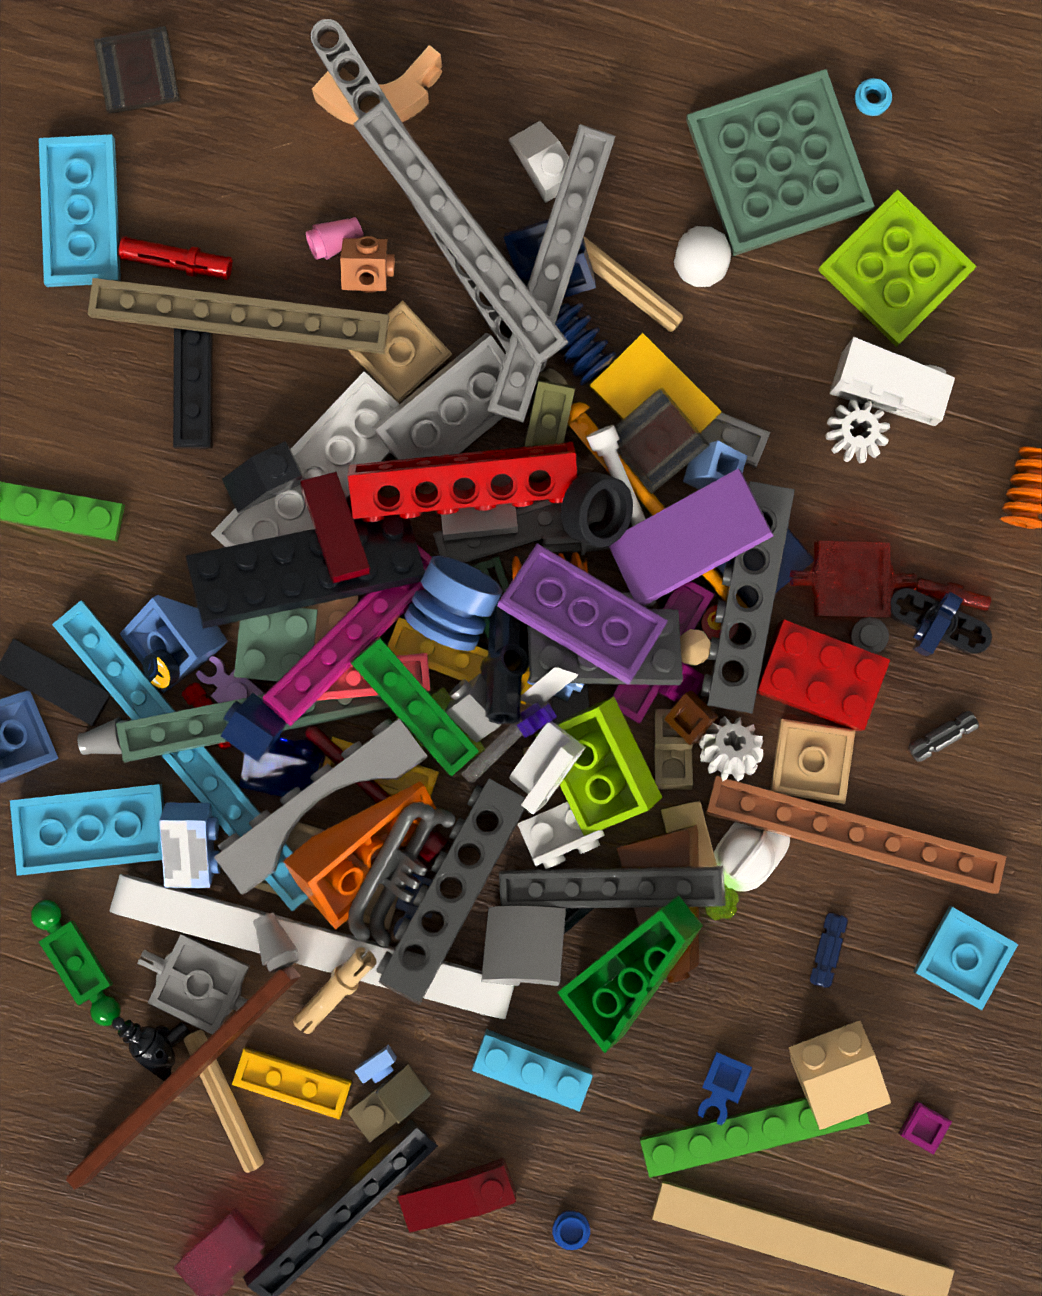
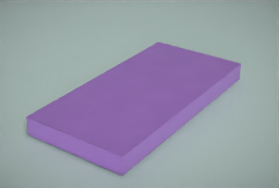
M738 468L627 529L623 536L610 545L609 548L634 601L645 606L774 535L743 473Z
M538 543L499 600L497 606L628 685L668 620Z

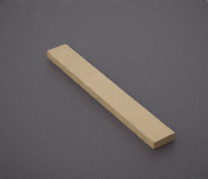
M663 1180L661 1181L651 1216L652 1220L904 1296H947L954 1274V1269L946 1265Z

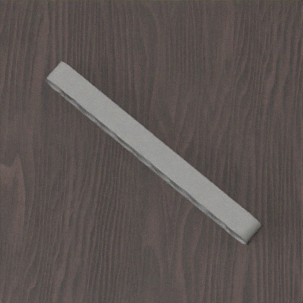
M332 19L318 21L311 31L312 44L357 118L360 119L366 114L360 109L361 101L368 96H374L380 102L384 100L403 125L342 26ZM327 32H334L339 36L338 43L332 48H324L320 45L321 37ZM348 64H354L359 67L358 76L351 81H345L340 77L341 69ZM408 197L506 353L511 338L504 337L500 332V325L503 322L502 318L493 306H486L481 302V291L470 276L460 269V263ZM547 360L542 363L540 373L544 371Z

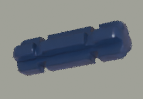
M828 913L825 917L823 927L827 928L826 933H821L814 960L818 964L816 968H812L810 982L814 985L830 988L835 973H832L831 970L832 967L836 968L843 943V938H840L841 932L845 933L848 919L844 916Z

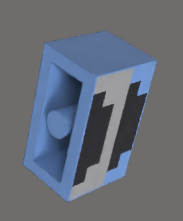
M166 803L159 819L164 888H210L214 873L219 874L221 866L214 858L220 853V851H214V840L218 839L219 821L218 817H212L211 803Z

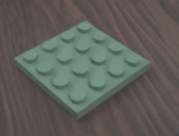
M827 69L688 114L686 117L733 256L871 211L874 208L872 197Z

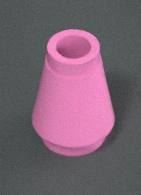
M356 217L315 224L312 226V230L306 232L308 245L316 260L323 257L328 260L339 253L342 249L343 238L359 239L363 237L362 228Z

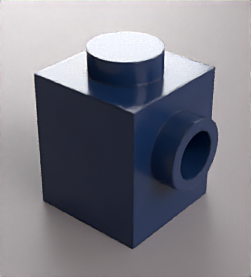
M252 692L242 704L235 701L227 711L223 719L228 724L221 737L258 763L275 744L287 723L264 704L260 697Z

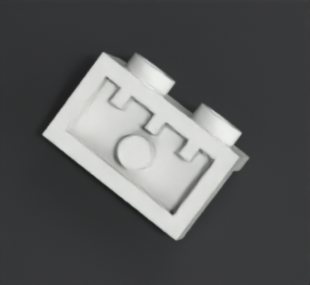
M568 802L517 823L535 866L543 863L545 869L566 861L563 854L577 848L579 854H582L600 846L598 839L605 836L603 830H598L584 836Z

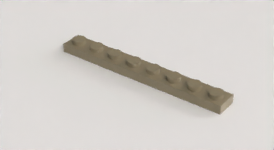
M92 278L88 307L90 318L385 354L389 326L388 314Z

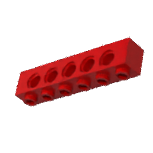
M573 442L351 464L348 466V483L353 519L362 518L364 522L380 521L384 519V516L399 515L401 518H415L420 516L422 512L437 511L438 514L447 515L458 512L459 508L474 507L478 511H487L496 508L497 504L511 503L514 507H525L532 505L534 501L547 499L551 503H562L566 490L578 478L576 452ZM536 470H544L549 474L548 478L541 483L532 482L529 476ZM498 474H506L511 477L510 483L502 487L494 485L491 481ZM460 478H469L474 482L473 486L468 490H459L454 486V483ZM428 481L437 488L430 494H422L416 487L421 482ZM391 485L396 487L399 493L395 497L386 498L379 493V490L383 486Z

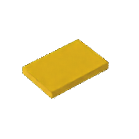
M643 333L590 384V388L624 422L661 390L664 391L699 435L722 412Z

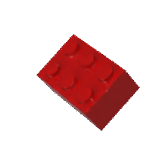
M782 620L777 625L761 668L757 694L849 729L864 731L891 659L787 620Z

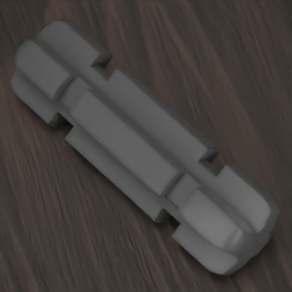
M965 711L955 717V721H948L926 734L925 739L919 738L909 744L910 754L917 762H921L932 756L931 752H939L961 739L963 733L966 735L978 729L979 723L971 711Z

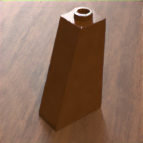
M697 825L630 842L618 847L617 851L622 868L699 866ZM634 907L639 927L663 907ZM688 907L699 920V907ZM699 932L667 975L668 983L689 978V972L699 965Z

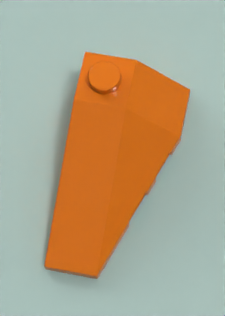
M418 782L318 833L283 861L296 884L335 929L348 920L351 904L402 810L415 802H423L433 807V809H437L423 783ZM417 817L412 822L399 849L402 846H407L422 818Z

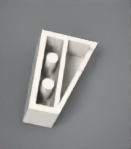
M853 337L842 351L829 394L850 401L856 399L858 403L863 405L866 401H871L873 408L882 409L889 413L936 426L943 420L955 377L947 375L946 370L941 367L922 365L905 356L895 354Z

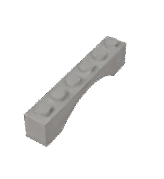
M390 718L382 722L371 731L375 736L364 745L360 741L354 743L341 754L344 758L342 762L334 768L327 764L310 777L314 783L303 791L299 787L294 788L280 799V802L283 804L282 807L272 814L265 810L249 822L252 829L240 837L237 833H234L218 845L221 852L214 858L241 894H246L277 870L282 849L291 831L303 815L320 800L338 789L357 782L376 779L398 780L428 757L400 719L394 723Z

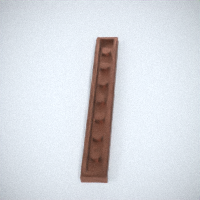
M294 967L280 969L66 1176V1181L75 1190L89 1183L301 977Z

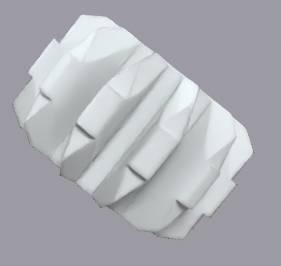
M856 399L849 402L848 409L839 405L835 409L838 417H830L827 421V424L836 430L829 431L826 434V439L838 441L831 451L835 454L842 448L846 450L843 456V460L846 462L851 460L854 453L859 463H864L867 460V453L876 458L880 454L877 445L885 446L889 441L886 436L880 433L889 430L890 424L886 422L878 423V420L884 415V411L880 409L874 415L870 413L872 408L871 401H866L861 410ZM860 425L864 428L865 432L862 435L852 436L851 431Z
M725 716L720 719L719 725L712 723L707 729L706 734L701 737L699 743L700 748L703 749L700 754L701 762L710 763L708 766L709 774L717 770L722 772V781L726 780L729 774H732L738 782L743 779L745 773L752 775L764 755L761 749L763 736L753 735L755 731L754 724L746 728L741 726V717L737 718L734 724H731Z

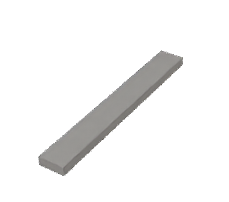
M384 100L353 123L535 363L540 366L567 345V339Z
M581 124L579 125L527 286L528 290L554 324L560 311L615 140V135ZM513 333L493 391L488 412L523 423L542 364L538 366Z

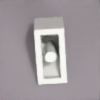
M539 121L509 138V143L546 203L557 196L569 156L560 141Z

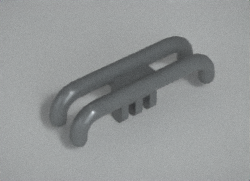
M423 802L411 803L402 810L351 904L348 922L351 932L358 940H367L370 937L371 931L372 937L379 945L387 946L391 942V935L384 926L386 915L396 896L405 902L411 901L413 894L405 888L406 885L417 889L420 884V880L412 875L413 872L424 876L428 870L424 864L417 860V857L435 825L442 824L445 827H451L455 824V816L450 811L442 808L433 809V807ZM417 817L422 818L404 850L399 849L412 822ZM383 884L385 887L370 915L369 930L364 924V913L378 885Z

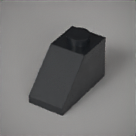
M286 441L249 458L222 478L238 513L300 485L301 480H305Z

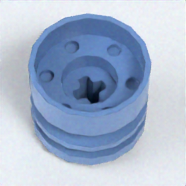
M433 556L421 579V583L426 590L415 592L412 598L413 603L409 605L404 617L416 631L437 643L456 650H474L480 638L478 634H482L486 626L480 616L492 615L503 590L490 576L464 562L444 556Z

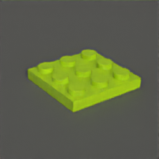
M897 189L819 267L818 271L897 347L977 266Z

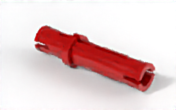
M127 236L121 238L118 251L120 260H129L185 271L187 276L192 277L201 274L228 281L233 266L231 256L226 257L201 252L199 247L194 246L190 249L128 238Z

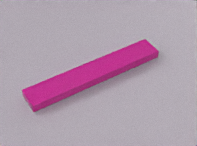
M418 546L424 570L426 571L432 557ZM417 582L367 593L262 697V702L287 724L292 726L352 665L350 662L380 637L408 609L409 605L413 603L412 598L415 592L426 590L422 583Z

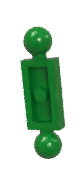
M51 900L39 901L32 908L31 920L37 928L47 930L49 933L48 936L38 941L76 1004L79 1006L90 1000L92 1003L90 1014L93 1021L100 1026L112 1025L113 1019L120 1017L121 1014L119 1002L111 996H105L103 993L104 989L113 984L75 921H70L62 926L60 923L62 913L58 904Z

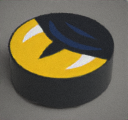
M159 649L147 655L143 660L145 676L156 688L165 689L178 681L180 676L179 666L169 652Z

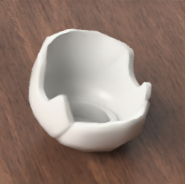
M706 226L693 227L687 233H684L679 240L674 260L675 269L683 281L695 287H710L722 280L726 275L731 261V246L725 234Z

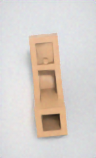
M430 45L401 77L390 83L379 85L401 122L412 118L429 104L428 91L424 87L430 88L433 86L442 73L441 54ZM341 69L340 77L343 80L351 81L355 79L347 70ZM327 71L312 88L314 99L334 117L354 125L353 123L358 118ZM368 96L361 101L360 109L367 113L379 104L380 100L374 96Z

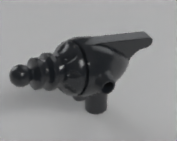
M116 1017L112 1021V1027L115 1030H119L118 1036L123 1038L124 1043H129V1051L138 1063L163 1081L171 1076V1068L176 1061L173 1047L190 1034V1031L182 1022L169 1031L163 1025H159L156 1028L151 1026L141 1027L140 1024L133 1023L131 1020L125 1021L122 1017Z

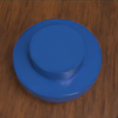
M577 1211L561 1213L553 1223L552 1232L554 1240L560 1247L566 1250H577L583 1247L590 1237V1225L587 1218Z

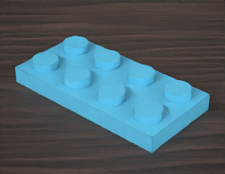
M110 134L39 138L44 284L47 287L92 285V278L121 281L120 259L118 255L119 224L114 136Z
M162 784L10 800L17 876L162 860L159 819L164 809Z

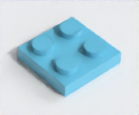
M949 906L913 972L974 1007L983 1010L1018 944L954 907Z

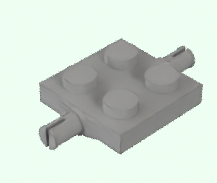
M184 933L180 935L173 951L165 959L144 950L141 958L138 960L137 964L157 972L156 986L148 1004L212 1035L222 1026L229 1013L233 1010H239L248 1001V999L241 997L240 994L242 982L250 965Z

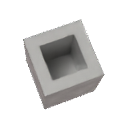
M481 673L469 682L465 679L452 689L449 694L452 700L445 711L476 743L502 725L488 722L489 719L485 717L487 682Z

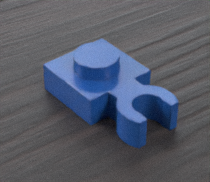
M717 1052L702 1087L712 1092L710 1098L705 1099L700 1104L698 1115L703 1118L706 1110L711 1106H715L720 1110L717 1124L722 1126L728 1117V1111L725 1106L727 1100L739 1103L752 1067Z

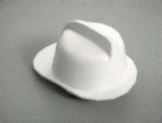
M734 822L714 851L717 866H724L725 886L734 891L745 892L758 888L767 880L785 856L790 845V837Z

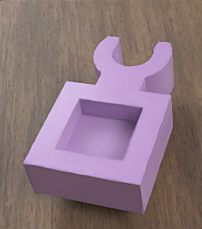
M214 656L209 658L217 667V672L214 676L207 677L200 670L196 673L201 682L218 687L211 695L218 703L248 698L252 692L257 696L265 694L250 679L234 677V671L228 675L223 661Z

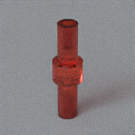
M919 577L915 586L916 591L940 599L945 594L952 592L963 599L962 605L988 611L992 598L990 596L964 590L963 585L948 582L946 585Z

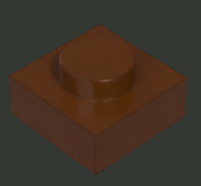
M691 690L681 697L664 720L689 745L698 742L718 716Z

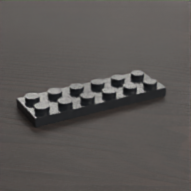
M389 515L376 522H364L362 519L354 520L370 566V574L336 583L332 582L315 529L186 555V562L203 629L421 582L425 570L409 518Z

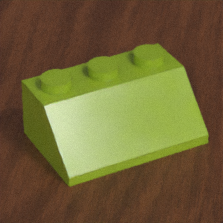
M614 696L556 723L586 747L560 784L584 836L649 811L663 798Z

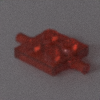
M817 541L814 542V565L812 571L791 570L790 577L804 578L791 579V586H812L814 593V617L889 618L891 617V596L894 588L914 589L916 586V581H902L916 579L915 573H894L890 561V543Z

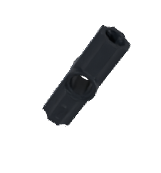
M496 607L489 620L488 656L482 660L480 666L481 674L487 682L485 717L489 719L488 722L496 724H514L520 720L521 677L529 668V657L523 649V622Z

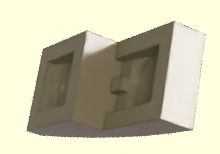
M655 709L654 781L659 790H692L693 744L689 745L664 720L672 709Z

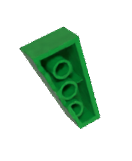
M679 895L557 992L604 1053L623 1038L703 927Z

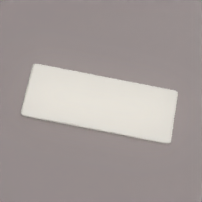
M554 667L521 695V701L530 704L538 702L542 706L575 679L578 674Z

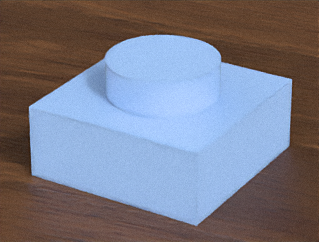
M388 1044L359 1064L355 1069V1073L363 1084L371 1078L374 1083H377L394 1071L391 1064L395 1062L397 1056Z

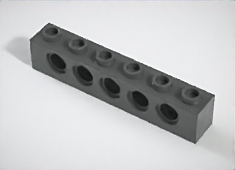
M750 481L748 485L762 513L770 519V529L774 536L749 549L757 550L763 556L764 562L759 570L751 571L745 567L743 563L745 552L734 557L733 564H725L722 585L728 586L726 601H718L715 622L721 623L719 638H711L708 659L714 660L712 675H704L701 696L707 697L706 705L753 714L795 489ZM743 586L752 588L757 596L755 604L750 608H743L736 601V593ZM736 623L744 624L749 629V639L743 645H736L729 638V630ZM730 660L739 662L743 669L741 678L735 682L726 681L722 675L723 665Z
M491 779L487 780L484 787L476 786L467 805L473 807L466 820L461 817L458 819L449 836L455 840L448 853L442 850L431 869V871L437 873L430 887L423 884L413 902L414 905L418 906L412 920L404 918L395 935V938L400 940L393 954L386 951L376 972L381 974L379 984L418 1005L421 1004L525 810L521 805L525 797ZM486 814L493 816L497 821V828L491 832L481 831L476 824V820L480 816ZM471 847L477 850L480 859L474 865H465L459 860L458 853L463 848ZM453 880L458 882L462 888V893L455 899L445 898L440 892V886L445 881ZM434 913L443 919L444 926L440 931L429 933L422 927L421 922L428 914ZM411 947H418L425 953L426 959L418 967H410L403 960L405 951Z

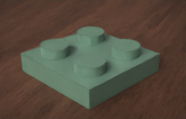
M297 608L241 620L239 623L234 677L278 682L314 646L318 609Z

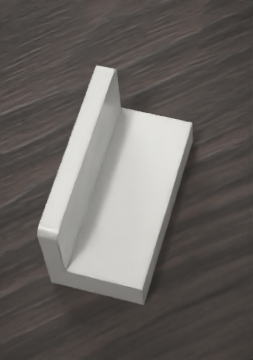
M550 721L543 727L509 777L513 783L528 794L521 805L532 814L547 804L586 748L553 721Z

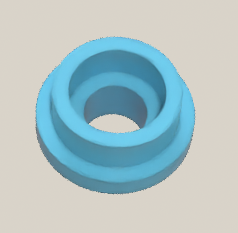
M877 78L863 81L855 92L857 108L869 116H877L884 113L892 101L890 87L887 83ZM870 93L876 94L879 102L870 103L866 95Z

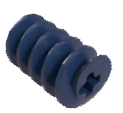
M565 303L560 307L555 325L567 339L568 344L560 349L559 352L568 350L563 360L566 364L577 362L572 368V374L574 376L585 374L580 381V385H585L606 370L617 354L615 352L603 354L602 351L608 344L607 339L598 342L594 341L600 329L599 327L586 329V325L592 317L590 315L578 317L577 314L584 306L582 303L575 305Z

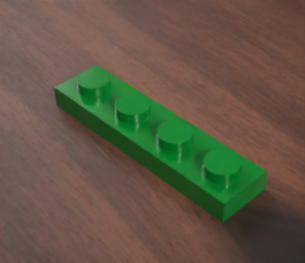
M378 637L350 662L450 776H453L479 752L381 638Z

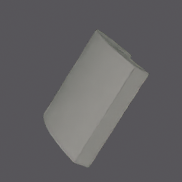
M542 906L489 907L481 982L519 986L520 982L559 986L566 908Z

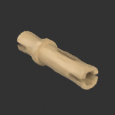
M359 947L343 965L335 967L331 972V978L300 1012L294 1015L293 1023L295 1027L300 1031L304 1028V1033L306 1034L312 1033L317 1025L346 995H351L358 989L359 981L376 965L374 954L368 951L361 958L365 953V948Z

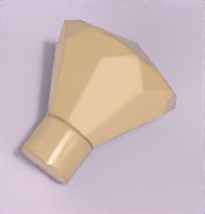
M690 629L680 636L683 663L698 665L708 659L711 641L704 631Z

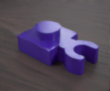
M538 702L520 713L522 722L516 726L523 737L526 738L552 721L557 715L549 704L541 708Z

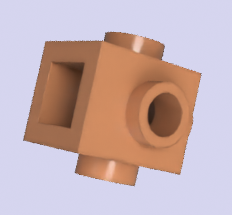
M371 236L359 239L343 238L340 256L342 290H356L364 293L386 291L387 278L394 277L395 254H388V239H376Z

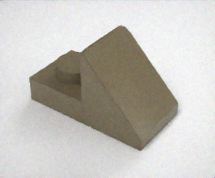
M407 1064L348 1109L347 1113L368 1141L371 1142L396 1122L398 1124L402 1122L431 1093L410 1065Z

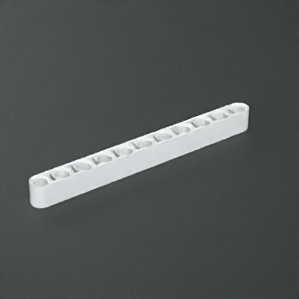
M126 874L119 875L109 910L121 916L260 953L253 921L269 914L179 888H164V884ZM275 915L298 949L295 953L298 959L296 964L331 973L335 967L343 965L357 948L363 947L365 948V953L361 958L370 951L376 958V965L360 981L386 988L379 984L381 974L376 972L386 951L393 954L396 949L395 947L381 946L377 942L370 940L360 941L355 936ZM405 951L403 955L404 962L410 967H418L426 959L425 955ZM443 961L424 999L494 1018L506 1019L514 986L481 982L482 971Z

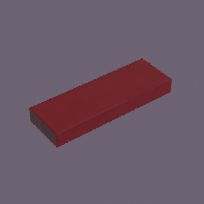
M337 472L301 480L300 487L332 582L336 583L370 574V566Z

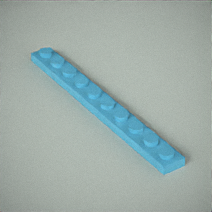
M79 601L52 624L132 720L176 712L157 688L148 681L142 670L85 602ZM205 746L162 755L201 803H211L212 816L218 817L219 825L229 837L234 833L241 837L252 829L249 822L261 814L260 811ZM285 843L277 870L265 880L289 909L294 911L308 897L296 884L283 862L293 853L291 848Z

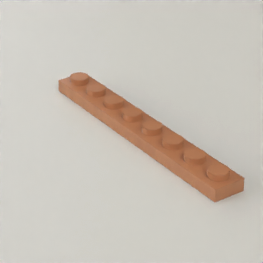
M719 776L714 777L705 814L992 894L999 893L1007 856L734 780L726 779L722 781V778Z

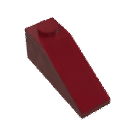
M503 1157L399 1194L397 1198L409 1233L480 1216L517 1202V1193L505 1158Z

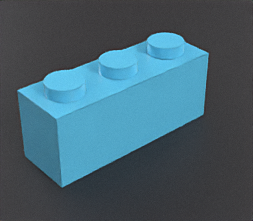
M488 1029L485 1031L472 1067L474 1072L579 1112L593 1077L592 1069Z

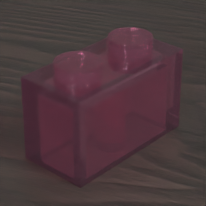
M235 1208L183 1255L174 1266V1269L198 1296H212L213 1294L214 1296H222L233 1286L235 1282L231 1278L241 1268L247 1273L263 1258L260 1251L266 1241L238 1209Z

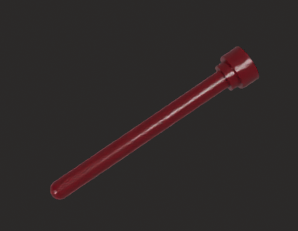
M309 726L306 729V737L335 765L344 760L341 756L343 751L317 726ZM374 780L355 783L375 803L390 797ZM432 830L420 855L429 862L449 840L438 830L436 832Z

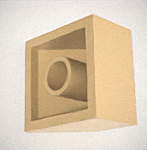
M860 1020L789 1047L791 1063L819 1130L891 1103L876 1055Z

